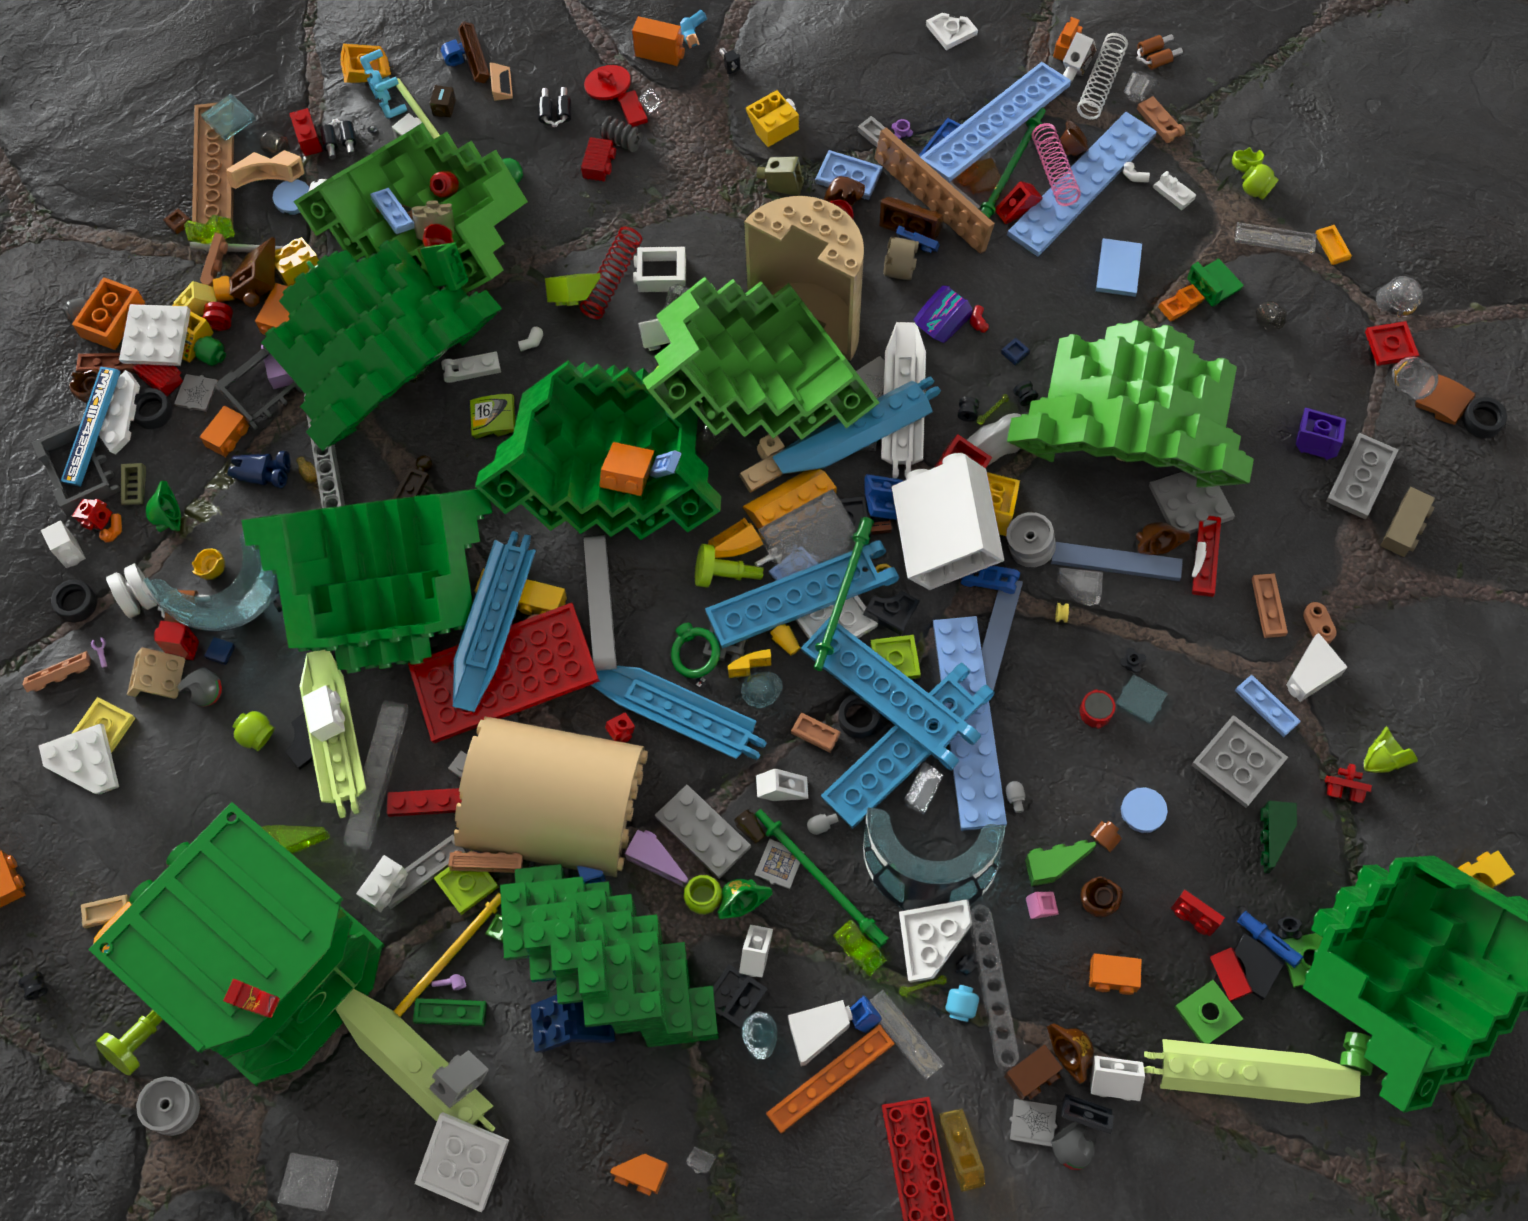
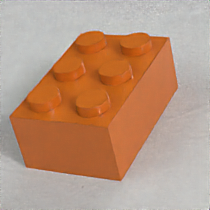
M103 277L72 325L81 338L115 350L124 337L130 304L145 305V301L137 289Z

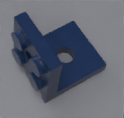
M554 995L531 1005L535 1052L543 1053L569 1042L610 1043L615 1041L614 1029L611 1024L592 1027L585 1026L583 1002L559 1005L557 995Z

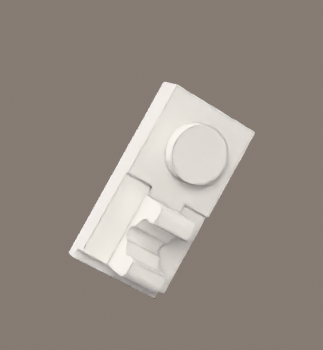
M1168 171L1161 175L1160 180L1153 185L1156 191L1180 210L1187 207L1196 197L1194 192L1178 182L1176 177L1173 178Z

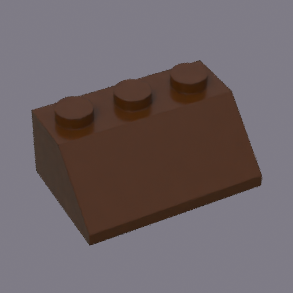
M886 197L881 201L879 226L895 232L898 226H902L906 231L916 232L936 240L943 225L944 215L921 208L918 205H912L900 199Z

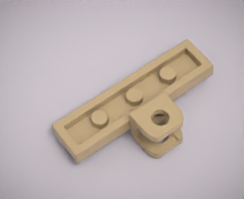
M769 434L761 438L757 451L763 461L746 469L739 475L750 493L783 475L772 458L785 449L778 436L772 438Z

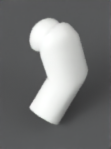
M1132 162L1124 164L1123 174L1130 181L1149 182V173L1137 172Z
M533 327L528 339L518 341L520 351L537 347L543 337L541 328Z

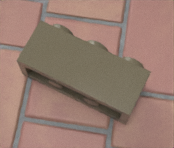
M1410 487L1380 546L1402 557H1405L1408 551L1413 552L1419 541L1416 539L1417 534H1422L1427 525L1424 523V520L1431 516L1435 508L1431 506L1435 498Z

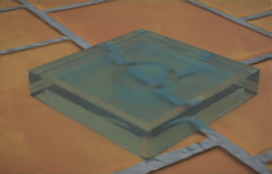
M232 94L201 114L203 120L225 141L256 120L255 116Z

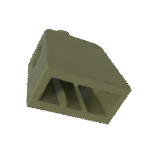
M771 157L766 167L757 168V179H766L768 188L771 191L800 196L804 178L798 157Z

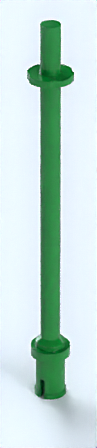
M1041 108L1034 118H1029L1026 121L1028 129L989 200L981 204L980 211L988 218L995 213L994 205L1032 138L1033 130L1042 124L1040 121L1046 112L1044 108Z
M868 517L860 519L858 530L853 535L852 539L855 542V546L823 641L815 645V650L819 652L814 665V669L817 671H822L827 655L834 653V648L830 645L863 546L868 545L870 541L869 534L874 521Z
M762 809L755 813V816L768 829L766 836L774 835L859 923L860 932L863 935L866 934L878 948H881L889 940V937L875 925L876 921L873 918H865L780 829L782 826L780 820L774 823Z

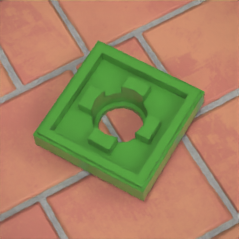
M1314 933L1304 935L1298 940L1289 938L1283 941L1303 956L1306 950L1316 951L1323 938ZM1304 959L1296 968H1293L1285 961L1293 988L1303 986L1306 981L1305 975L1311 966L1305 963Z
M1211 980L1174 1007L1199 1041L1210 1044L1243 1020L1242 1016L1214 980ZM1212 1003L1219 1013L1217 1019L1208 1020L1203 1016L1202 1007L1204 1004Z

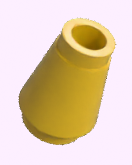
M778 625L771 631L772 639L790 656L801 649L789 625Z

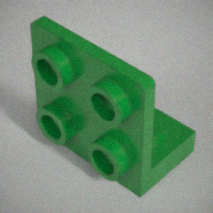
M455 242L421 248V253L434 287L448 285L449 290L454 291L469 281Z
M1220 259L1213 261L1205 267L1196 262L1191 266L1187 280L1198 289L1212 307L1243 288V284Z

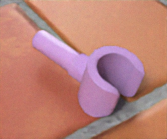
M101 637L102 647H97L94 640H92L91 646L94 650H97L101 667L105 668L107 663L103 648L106 646V641Z
M454 974L445 980L432 981V987L451 984L453 990H460L466 987L464 977L458 974Z

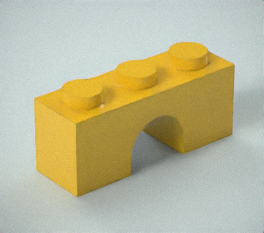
M1487 851L1476 858L1478 862L1472 865L1470 862H1467L1457 868L1492 889L1515 875L1499 851L1491 855Z

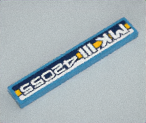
M100 367L61 482L81 487L121 371L114 368Z

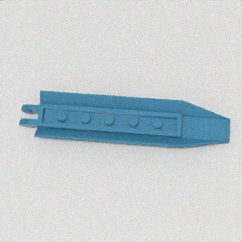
M931 376L921 380L919 383L910 381L877 398L880 403L848 428H845L837 418L814 430L804 439H798L772 458L782 474L826 468L933 413L929 400L938 396L941 390L938 386H935L924 394L923 390L934 383Z
M512 531L508 543L505 545L494 540L454 658L453 707L475 712L497 670L536 552L534 549L528 550L531 535L526 534L523 537L520 547H516L518 532Z
M617 666V669L597 671L600 681L591 684L592 687L616 704L735 759L742 753L756 760L760 757L759 752L746 746L749 741L761 748H764L767 744L765 740L753 735L756 720L641 668Z

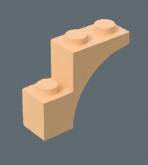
M285 150L271 159L253 152L226 170L230 187L235 189L250 182L266 179L293 182L305 174L301 157Z

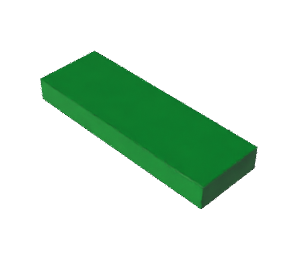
M416 998L413 1023L485 1027L487 1002Z

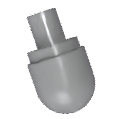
M1012 781L1006 786L1007 799L1010 804H1013L1015 813L1024 812L1022 802L1025 801L1026 797L1024 787L1020 782Z
M836 813L827 817L825 814H819L809 819L807 828L810 833L817 835L831 829L830 825L839 822Z

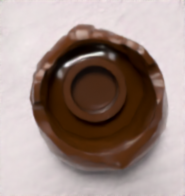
M836 177L830 183L824 200L830 202L841 199L847 201L853 207L854 203L863 197L865 185L848 177Z
M92 369L84 373L73 372L71 374L73 379L69 384V388L74 397L88 403L99 373L98 369Z
M1102 876L1093 878L1082 887L1080 895L1083 907L1095 917L1109 916L1119 909L1123 890L1116 883Z

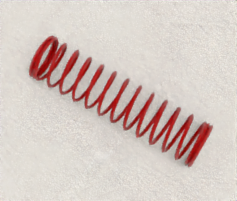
M621 227L619 229L618 235L609 249V253L606 254V259L602 261V265L597 272L602 275L600 278L615 284L616 288L612 289L599 280L597 284L611 290L613 294L609 295L598 289L595 285L596 289L593 290L608 296L610 300L605 301L591 292L593 295L589 296L596 297L598 300L605 302L606 307L593 302L588 296L589 301L583 300L579 305L581 311L586 316L593 319H601L605 313L603 308L608 307L607 302L611 301L610 296L614 295L613 290L618 289L617 284L621 283L620 278L624 277L623 272L627 271L626 266L630 265L629 260L633 259V254L637 252L636 248L642 243V236L635 229L630 227ZM629 230L635 233L640 241L638 242L630 235L622 234L621 231ZM624 236H628L634 239L636 242L630 241ZM617 242H623L627 246L634 248L635 252L631 253L628 249L620 247ZM614 248H620L622 251L631 254L632 258L628 259L621 253H617ZM611 254H617L619 257L628 260V264L625 265L621 261L614 259ZM608 260H614L616 263L624 266L625 270L622 271L618 267L611 265ZM605 266H611L613 269L621 272L622 276L619 277L615 273L608 271ZM602 272H607L618 278L619 282L616 283L605 277ZM582 304H585V306H586L590 311H592V312H594V313H596V314H599V315H601V316H595V315H592V314L588 313L585 309H583ZM586 304L595 307L600 313L593 311Z

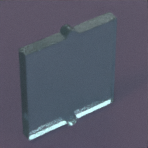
M1133 674L1127 686L1122 688L1123 692L1116 705L1150 724L1157 711L1161 710V704L1168 693Z

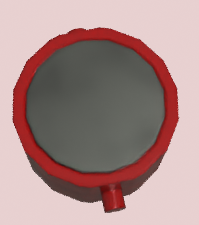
M1095 689L1089 692L1080 705L1079 713L1081 719L1090 727H1097L1099 729L1110 722L1115 712L1116 705L1114 699L1110 694L1102 690Z

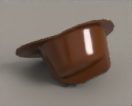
M1068 120L1066 122V130L1060 137V141L1066 156L1071 154L1076 157L1084 151H1089L1087 139L1081 129L1074 122Z

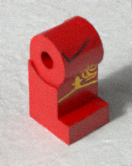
M233 978L223 1001L229 1005L272 1018L280 998Z

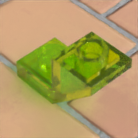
M212 215L206 224L189 220L184 224L188 241L197 243H212L215 233L223 234L225 239L235 235L231 218Z
M851 920L833 935L842 949L869 976L887 961L878 947L866 939L855 922Z

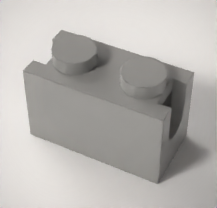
M468 1050L461 1056L456 1055L445 1068L442 1066L437 1069L432 1076L435 1082L429 1089L445 1105L451 1108L482 1084L489 1069Z

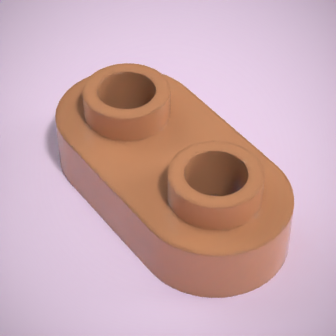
M1310 603L1303 613L1306 624L1313 638L1319 633L1329 644L1336 636V628L1326 607L1321 603ZM1313 610H1317L1320 614H1315ZM1322 629H1326L1329 633H1324Z

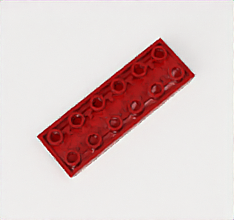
M930 1097L882 1105L903 1221H954Z

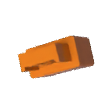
M1071 17L1070 22L1066 23L1056 42L1054 58L1063 61L1076 32L1082 33L1079 19Z

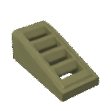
M143 463L121 464L122 506L144 504L146 466ZM130 473H138V476H130ZM129 480H138V483L129 484ZM128 488H138V491H128ZM138 495V499H128V496Z

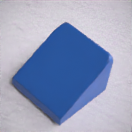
M577 866L579 875L583 877L585 884L604 882L606 880L602 870Z
M866 996L860 998L850 1008L853 1018L852 1022L855 1028L862 1032H869L882 1020L881 1015Z

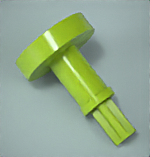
M701 544L695 566V585L708 588L712 576L735 578V580H741L742 577L761 580L764 569L763 567L744 565L743 561L715 559L714 545Z
M152 1010L146 1017L141 1016L138 1022L119 1040L109 1033H104L95 1044L112 1065L130 1076L140 1066L133 1052L151 1034L157 1031L156 1026L163 1019Z

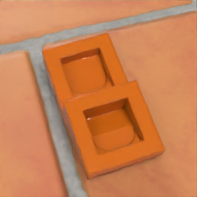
M1191 284L1178 290L1175 296L1162 301L1158 308L1171 322L1204 301L1205 297Z

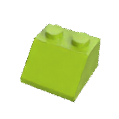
M600 273L545 278L547 302H555L556 306L579 305L578 301L586 300L600 279Z

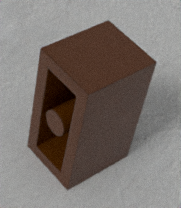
M1044 1044L1009 1070L1004 1077L1021 1100L1026 1097L1031 1100L1042 1092L1040 1087L1046 1082L1049 1086L1060 1078L1058 1073L1063 1068Z

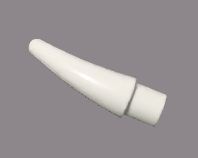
M1205 542L1197 543L1195 565L1192 573L1193 578L1197 576L1204 563L1207 553Z

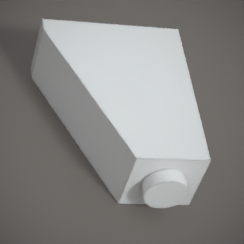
M1318 633L1309 644L1287 682L1288 691L1301 702L1340 677L1347 669V666Z
M843 1000L788 1015V1022L801 1066L809 1063L849 1028V1021L853 1020L850 1007H845Z

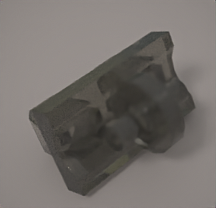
M704 425L701 428L702 431L696 435L695 450L703 457H707L730 433V429L726 427L715 436Z

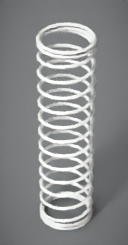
M1111 33L1105 37L1103 46L1077 106L1078 113L1086 119H1097L1101 114L1103 105H1105V100L1118 72V67H1120V62L1128 47V40L1121 34ZM1110 36H1118V37L1122 38L1123 40H1121V39H1119V38H1115V37H1114V38H1108V37H1110ZM1110 39L1120 40L1125 44V48L1123 49L1115 43H1107V41ZM1109 45H1117L1121 48V50L1114 49ZM1106 50H1111L1113 52L1119 53L1120 57L1108 54ZM1104 55L1116 58L1118 62L1107 60L1104 58ZM1101 61H1107L1109 63L1114 64L1116 67L1112 68L1110 66L1104 65ZM1099 66H1104L1106 68L1112 69L1114 73H1108L1106 71H1103L1099 68ZM1097 72L1109 74L1112 78H1105L1103 76H1100ZM1095 77L1107 80L1109 84L1098 82ZM1093 83L1104 85L1107 89L1095 87ZM1091 88L1103 91L1105 95L1094 93L1091 91ZM1088 94L1100 96L1103 100L1092 99ZM1087 103L1092 107H1096L1098 111H1090L1083 104ZM1080 105L1088 112L1099 114L1094 117L1087 116L1080 110Z

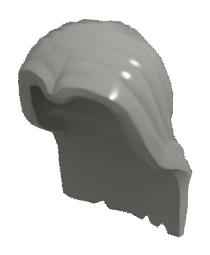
M1012 413L1005 415L995 423L980 427L978 431L967 439V441L992 457L988 465L1003 455L1016 453L1021 449L1007 442L1011 418L1021 417L1020 414Z

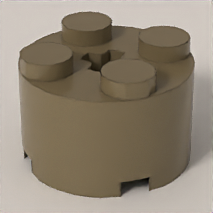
M428 201L426 206L412 208L415 233L418 239L423 240L424 230L430 224L445 225L452 230V236L455 234L452 204H439L438 201Z
M890 237L884 262V276L911 280L913 270L916 267L917 258L914 257L915 253H917L919 242Z

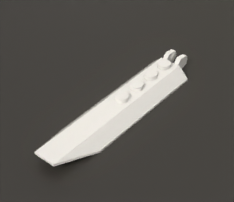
M896 322L885 350L884 394L910 381L919 383L925 379L926 350L918 326L915 323ZM924 417L882 438L881 459L893 464L894 479H897L899 474L898 465H906V477L911 472V465L923 460Z

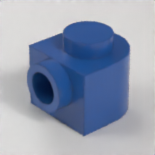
M455 39L442 45L440 51L448 66H456L465 62L462 56L465 54L462 43L458 44Z

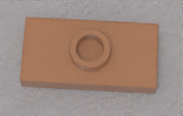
M802 712L791 730V734L831 753L841 735L840 731Z

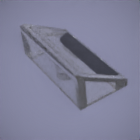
M924 762L904 800V805L925 814L944 775Z

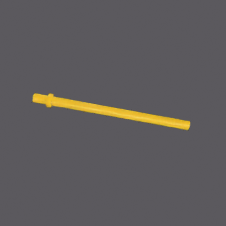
M499 892L490 902H486V907L395 1008L394 1012L399 1017L404 1014L415 999L419 997L489 916L498 911L496 908L501 904V894Z

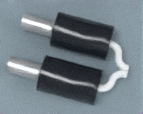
M562 87L561 96L557 98V119L559 121L555 124L552 122V99L548 97V89L543 88L542 97L538 99V120L541 123L552 124V127H557L559 123L569 122L571 120V98L567 96V88Z
M336 118L332 120V123L321 126L320 133L323 148L328 151L330 159L336 158L335 150L338 147L335 129L332 126L335 124V121L339 124L342 145L347 147L348 155L355 154L353 146L356 145V137L351 121H338Z

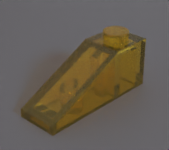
M963 1109L939 1114L961 1192L985 1186L984 1168Z

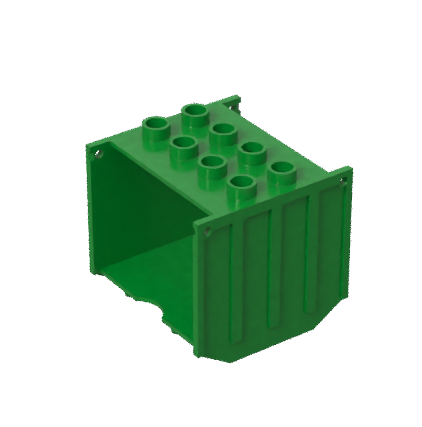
M231 802L191 844L184 842L173 849L166 860V864L169 867L155 881L146 880L135 888L129 898V902L132 905L88 950L199 1053L207 1049L215 1051L226 1058L248 1080L257 1086L259 1083L300 1070L344 1023L336 1008L353 989L366 996L372 992L381 951L385 945L340 906L343 900L340 895ZM236 815V819L230 822L229 817ZM105 945H109V950L103 953V947ZM233 978L280 998L272 1018L229 1005L223 1001Z

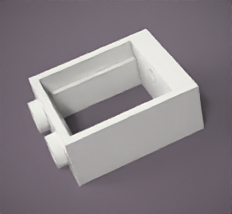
M685 247L637 248V256H634V268H637V272H633V282L637 284L638 292L686 291ZM643 261H677V276H643Z

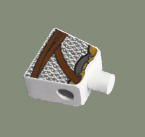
M1076 32L1063 60L1066 69L1063 75L1070 79L1071 82L1076 74L1080 76L1084 74L1097 49L1094 39Z

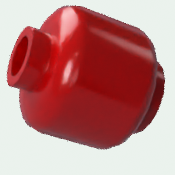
M449 171L437 172L430 179V189L438 197H450L458 191V179Z

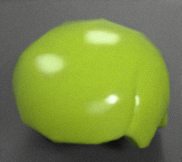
M1249 147L1244 151H1235L1232 157V164L1236 170L1245 173L1251 165L1256 167L1258 164H1262L1265 155L1261 150L1254 153Z

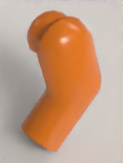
M112 514L110 516L111 527L108 530L103 529V531H100L99 538L104 540V542H112L121 534L122 518L120 514Z

